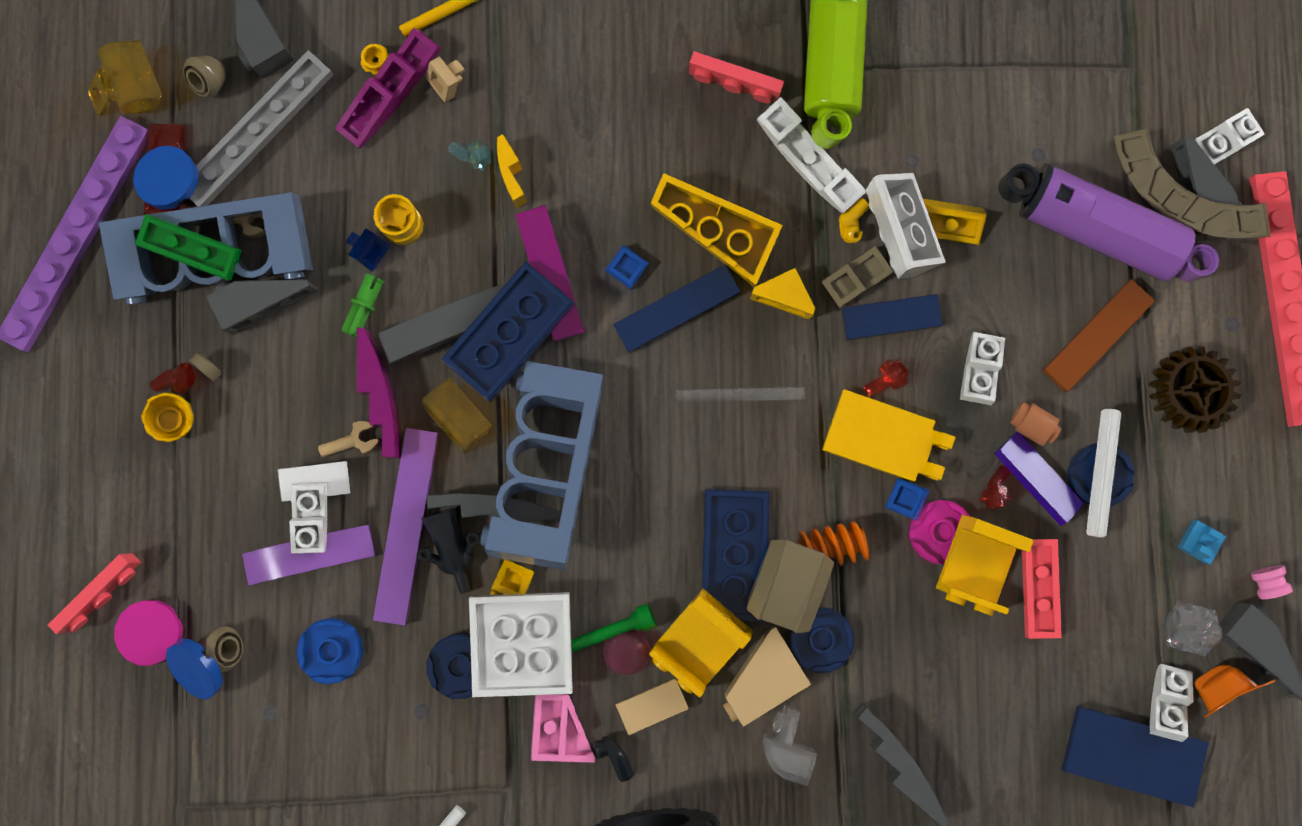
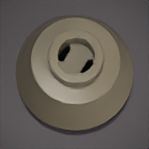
M209 55L187 58L184 62L183 76L188 86L199 96L207 98L216 96L226 80V70L221 61Z
M218 627L205 635L200 642V645L205 649L201 653L206 658L212 656L216 660L221 672L233 669L243 654L242 639L239 633L231 627Z

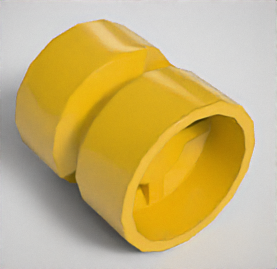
M391 194L378 201L374 208L373 218L376 226L391 242L397 245H408L420 237L423 232V219L408 198L402 195Z

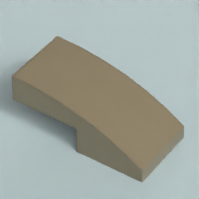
M874 246L850 264H846L824 279L822 283L838 307L841 308L894 272L877 247Z

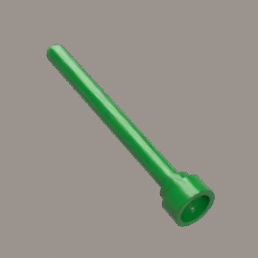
M645 603L635 607L636 611L631 612L630 617L571 639L572 653L635 628L637 631L643 629L644 632L656 628L657 625L649 604Z

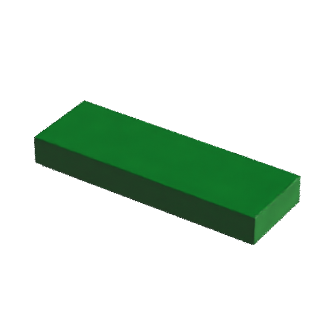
M145 214L135 245L226 280H232L242 252L238 248L149 214Z

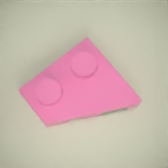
M569 694L535 695L531 761L595 763V756L590 748Z

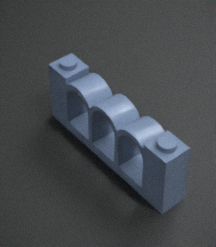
M290 192L149 214L190 230L189 225L218 221L221 242L238 248L233 218L263 214L269 247L267 262L260 269L252 271L243 264L241 257H239L233 277L236 274L248 278L284 275L285 280L304 278V272L313 271L301 199L298 194ZM145 215L99 222L113 300H126L127 305L141 304L147 302V296L157 295V291L177 292L185 289L192 281L205 285H219L230 281L218 276L209 278L203 275L199 269L179 262V272L176 278L171 283L163 284L154 275L149 250L135 245Z
M526 361L524 372H518L516 390H520L521 399L516 407V424L520 435L510 443L506 451V465L511 479L500 487L496 496V509L499 517L492 516L490 526L485 525L482 531L481 545L485 546V552L488 557L566 570L603 389V374ZM539 406L582 412L577 439L530 430L524 423L525 417L532 409ZM530 448L573 455L568 483L521 474L515 468V461L523 451ZM521 491L565 498L559 528L521 522L510 518L505 513L508 499Z

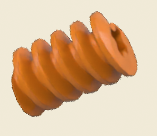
M855 521L849 522L848 531L843 524H837L835 534L830 526L824 527L822 536L817 529H811L809 539L804 531L798 532L797 544L825 553L830 559L835 557L840 566L843 565L844 555H848L852 563H856L857 553L859 552L865 561L869 560V549L865 532Z

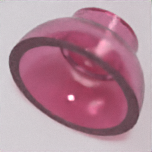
M634 629L607 639L603 647V657L606 665L616 674L630 676L640 672L646 666L650 656L648 641L640 632Z

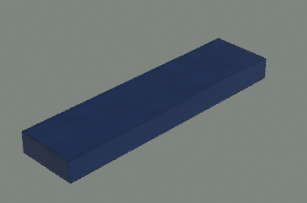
M726 264L616 322L613 326L628 353H631L740 294L741 291Z

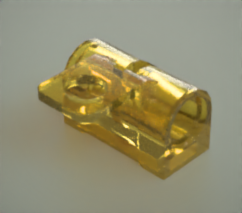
M117 41L100 47L97 55L102 67L96 71L88 87V93L97 115H104L109 104L116 100L118 108L123 114L153 113L163 96L141 41ZM97 89L100 92L101 102L98 99Z

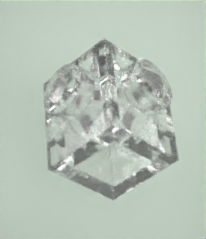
M1177 601L1163 621L1168 647L1207 656L1212 647L1217 645L1222 637V627L1219 626L1216 611L1205 607Z

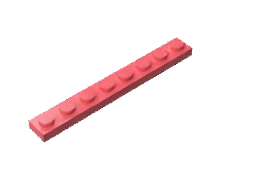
M1287 172L1256 174L1250 177L1249 181L1253 205L1266 203L1271 237L1258 239L1288 427L1302 425V267Z

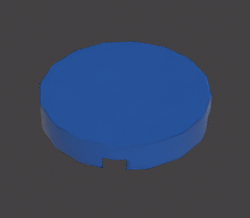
M159 146L148 151L139 160L134 170L133 185L137 195L150 206L161 210L173 209L180 206L178 203L184 199L188 200L193 195L198 184L199 172L192 158L182 149L173 146Z
M329 618L316 621L303 632L299 638L296 653L299 666L302 671H305L310 676V679L318 683L333 684L342 682L355 673L362 662L364 648L362 637L354 626L345 620Z
M181 638L167 648V665L174 678L188 693L199 699L207 700L214 696L222 687V672L212 656L206 658L201 653L205 650L202 645L191 639Z

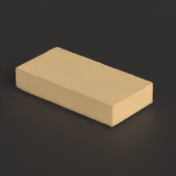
M676 677L616 703L628 735L689 709Z

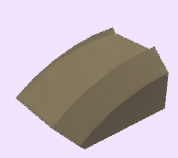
M771 540L748 597L747 610L758 620L768 621L793 630L795 633L810 632L826 590L834 562L825 553L789 540Z

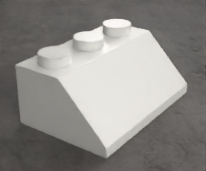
M914 173L881 174L873 177L866 188L869 207L875 214L880 228V237L886 245L890 256V265L897 278L915 277L946 263Z

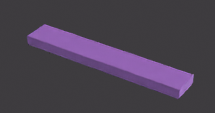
M406 428L373 621L407 625L418 563V552L424 528L421 518L426 516V496L430 493L440 433Z

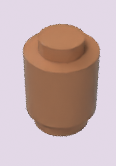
M1024 401L1019 405L1009 422L1015 426V431L1040 446H1043L1046 442L1052 444L1062 429L1058 426L1059 418L1033 403L1029 405Z

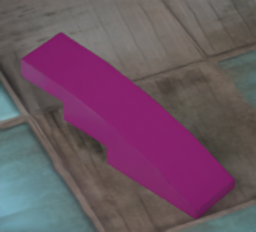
M413 28L398 52L390 53L374 78L368 77L335 129L355 146L362 148L408 96L427 71L429 62L437 57L442 47L419 29Z
M546 205L516 213V220L530 265L575 303ZM576 303L551 332L553 341L584 333Z
M357 328V393L369 396V425L382 427V457L401 459L400 424L394 391L385 362L371 332L365 328Z

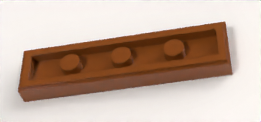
M1130 279L1041 371L1064 393L1068 392L1155 300L1133 279Z

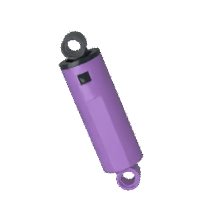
M1048 163L1039 172L1029 164H1017L999 181L998 189L1003 199L1011 203L1023 202L1019 212L1020 217L1161 281H1169L1177 275L1183 281L1193 282L1212 274L1218 268L1219 257L1214 248L1205 244L1194 246L1196 234L1192 228ZM1014 177L1023 181V190L1015 187L1013 183ZM1192 257L1199 261V270L1193 266Z

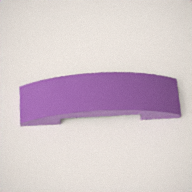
M364 525L327 533L326 551L323 553H291V542L247 552L242 554L249 586L374 557L376 552L370 525Z

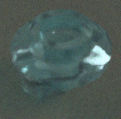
M480 139L472 144H468L467 149L457 142H452L448 147L449 153L462 162L471 163L474 169L486 171L487 164H491L490 149L488 145H483Z

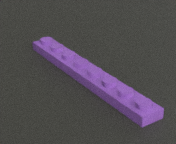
M120 115L1 325V340L24 352H30L99 230V222L104 221L153 133Z

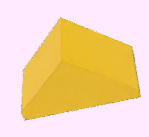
M796 268L754 287L750 297L751 300L809 320L815 311V306Z

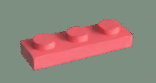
M695 51L689 64V74L693 75L697 81L706 84L714 82L723 85V88L729 92L737 94L744 92L753 95L755 100L762 103H775L780 97L784 84L782 80Z
M1032 539L1034 541L1030 552L1022 550L1025 638H1062L1058 539Z
M133 553L119 554L48 626L55 634L74 633L81 629L88 622L87 616L94 609H99L109 602L112 598L110 593L118 585L122 586L136 574L134 569L141 561Z

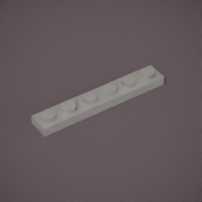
M308 50L196 165L199 172L198 184L189 199L198 207L209 205L334 76L332 71Z

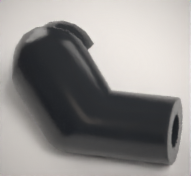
M603 736L602 740L594 742L593 747L597 757L604 758L609 755L620 782L633 778L634 772L628 757L613 738Z

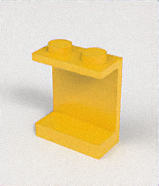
M962 515L936 589L947 593L946 600L964 606L966 600L975 603L974 610L990 616H993L994 611L1007 615L1009 608L1001 606L997 602L1016 549L1030 552L1034 540L980 519Z
M703 588L654 644L649 655L652 657L653 663L664 672L669 671L678 679L677 682L683 690L690 694L694 693L700 698L707 684L739 648L743 649L751 640L753 630Z

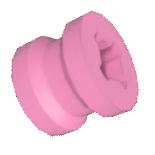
M1284 565L1269 566L1250 573L1252 580L1258 584L1257 595L1259 599L1277 598L1293 592L1291 584L1287 583L1284 577L1287 573Z

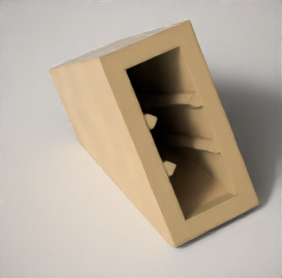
M774 625L767 628L724 693L728 702L723 704V707L732 722L739 719L743 727L811 685Z

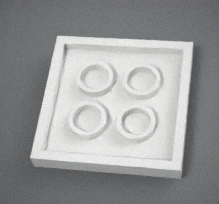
M570 592L473 595L469 597L472 697L572 694Z

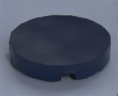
M1097 443L1089 444L1079 449L1071 458L1067 470L1068 483L1072 491L1084 503L1089 505ZM1118 446L1110 506L1123 501L1132 491L1134 485V465L1129 455Z
M819 607L810 632L795 633L793 630L789 631V647L795 659L804 668L816 673H829L841 668L846 663L854 648V633L849 621L839 612L827 607Z
M455 633L439 640L432 648L426 661L427 676L431 686L437 692L439 691L450 699H467L472 696L470 635L467 633Z

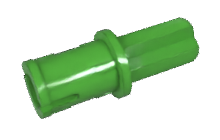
M365 273V278L355 299L351 298L350 302L353 304L342 326V331L352 337H357V328H363L370 312L375 311L373 305L382 285L385 283L380 278L374 280L375 276Z

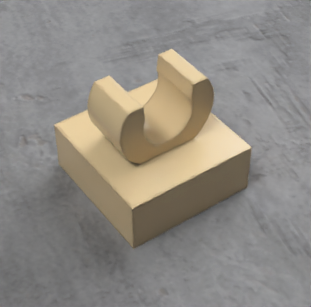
M439 56L429 62L426 79L445 103L455 97L458 83L463 80L460 74L465 72V69L458 60L446 65Z

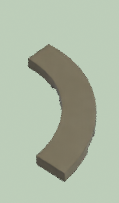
M1148 129L1114 136L1118 156L1130 181L1138 193L1162 215L1192 228L1195 232L1228 239L1271 237L1266 203L1232 205L1217 203L1199 197L1186 190L1167 173L1154 151Z

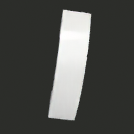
M781 97L757 118L767 136L793 168L812 188L842 214L866 193L863 186L846 168L842 170L826 151L814 142L812 136L800 124L802 122L801 118Z

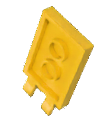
M843 389L822 451L911 482L916 481L918 474L938 481V479H942L945 467L927 462L932 446L944 450L952 449L955 436L934 431L935 420Z

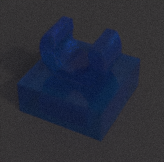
M366 228L361 236L352 232L345 241L348 245L352 246L348 255L371 272L374 271L390 247L375 233Z

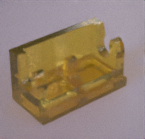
M450 377L422 399V407L463 454L489 433L488 430L492 427Z

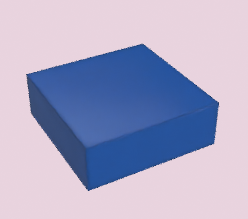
M623 245L607 266L605 272L631 290L648 268L649 262Z
M898 478L885 508L917 521L930 492L925 488Z

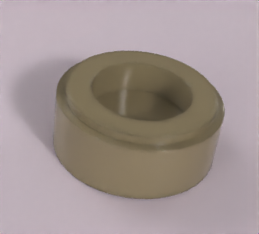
M197 352L189 360L213 382L222 375V371L200 352Z

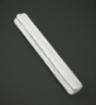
M1103 409L1101 411L1086 530L1087 535L1093 537H1105L1107 535L1121 421V411L1116 409Z

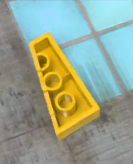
M663 173L651 201V206L654 210L752 286H756L783 225Z

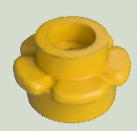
M367 45L361 52V66L364 71L372 72L373 75H376L390 54L387 53V49L382 45ZM378 58L379 60L378 62H373V59Z

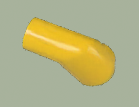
M862 197L839 216L840 236L846 243H857L863 236V232L859 228L858 219L870 207Z

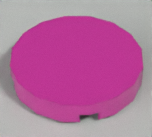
M936 500L924 504L918 520L914 521L911 519L909 523L908 536L912 548L926 561L944 565L961 516L970 515L963 507L952 501Z
M144 600L130 605L120 614L115 625L114 640L118 651L126 660L136 665L151 666L165 661L167 648L180 640L183 634V625L181 620L178 619L176 611L170 605L159 600Z

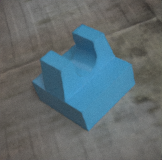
M1192 520L1177 548L1200 562L1211 565L1226 536L1199 520Z

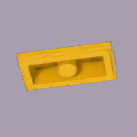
M923 199L938 239L980 244L987 217L983 208Z

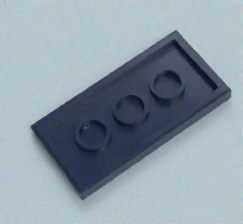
M525 261L441 360L487 401L492 402L575 306V303Z
M705 489L702 589L704 588L741 621L766 622L762 619L758 620L747 610L748 597L768 549L770 492Z
M1077 706L1061 770L1194 808L1209 742L1189 736L1183 742L1150 734L1149 725Z

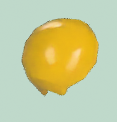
M161 393L147 400L141 419L146 432L155 440L174 442L184 438L190 431L194 422V414L190 403L180 395Z

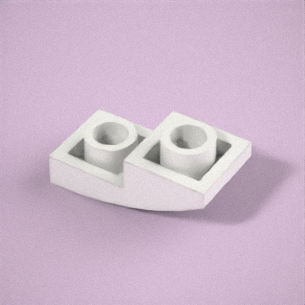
M1247 108L1194 140L1215 165L1262 137L1265 133Z
M977 332L972 333L964 368L960 400L992 405L995 402L998 372L1003 364L1005 338Z
M347 461L277 469L282 502L291 501V485L297 483H327V496L350 493Z
M327 483L292 484V519L289 521L291 553H323L326 551Z
M1165 664L1158 666L1151 701L1150 734L1180 742L1188 738L1187 707L1194 702L1193 672Z

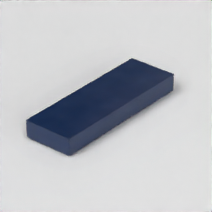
M938 294L841 309L846 341L943 326Z

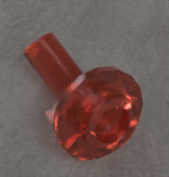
M888 359L879 368L883 376L865 384L864 390L868 396H872L889 386L893 390H899L908 384L907 376L909 372L900 361L896 360L894 362Z
M183 362L176 368L168 369L150 382V387L154 391L159 392L169 384L172 385L176 393L183 394L194 385L195 372L191 364Z
M999 466L989 480L987 489L982 491L979 503L986 504V509L1006 507V502L1012 500V496L1008 494L1007 487L1002 486L1011 474L1006 466Z

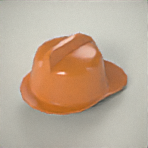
M1220 665L1212 668L1195 681V687L1208 710L1202 717L1205 718L1235 698L1274 683L1276 680L1258 686L1238 668L1229 665Z

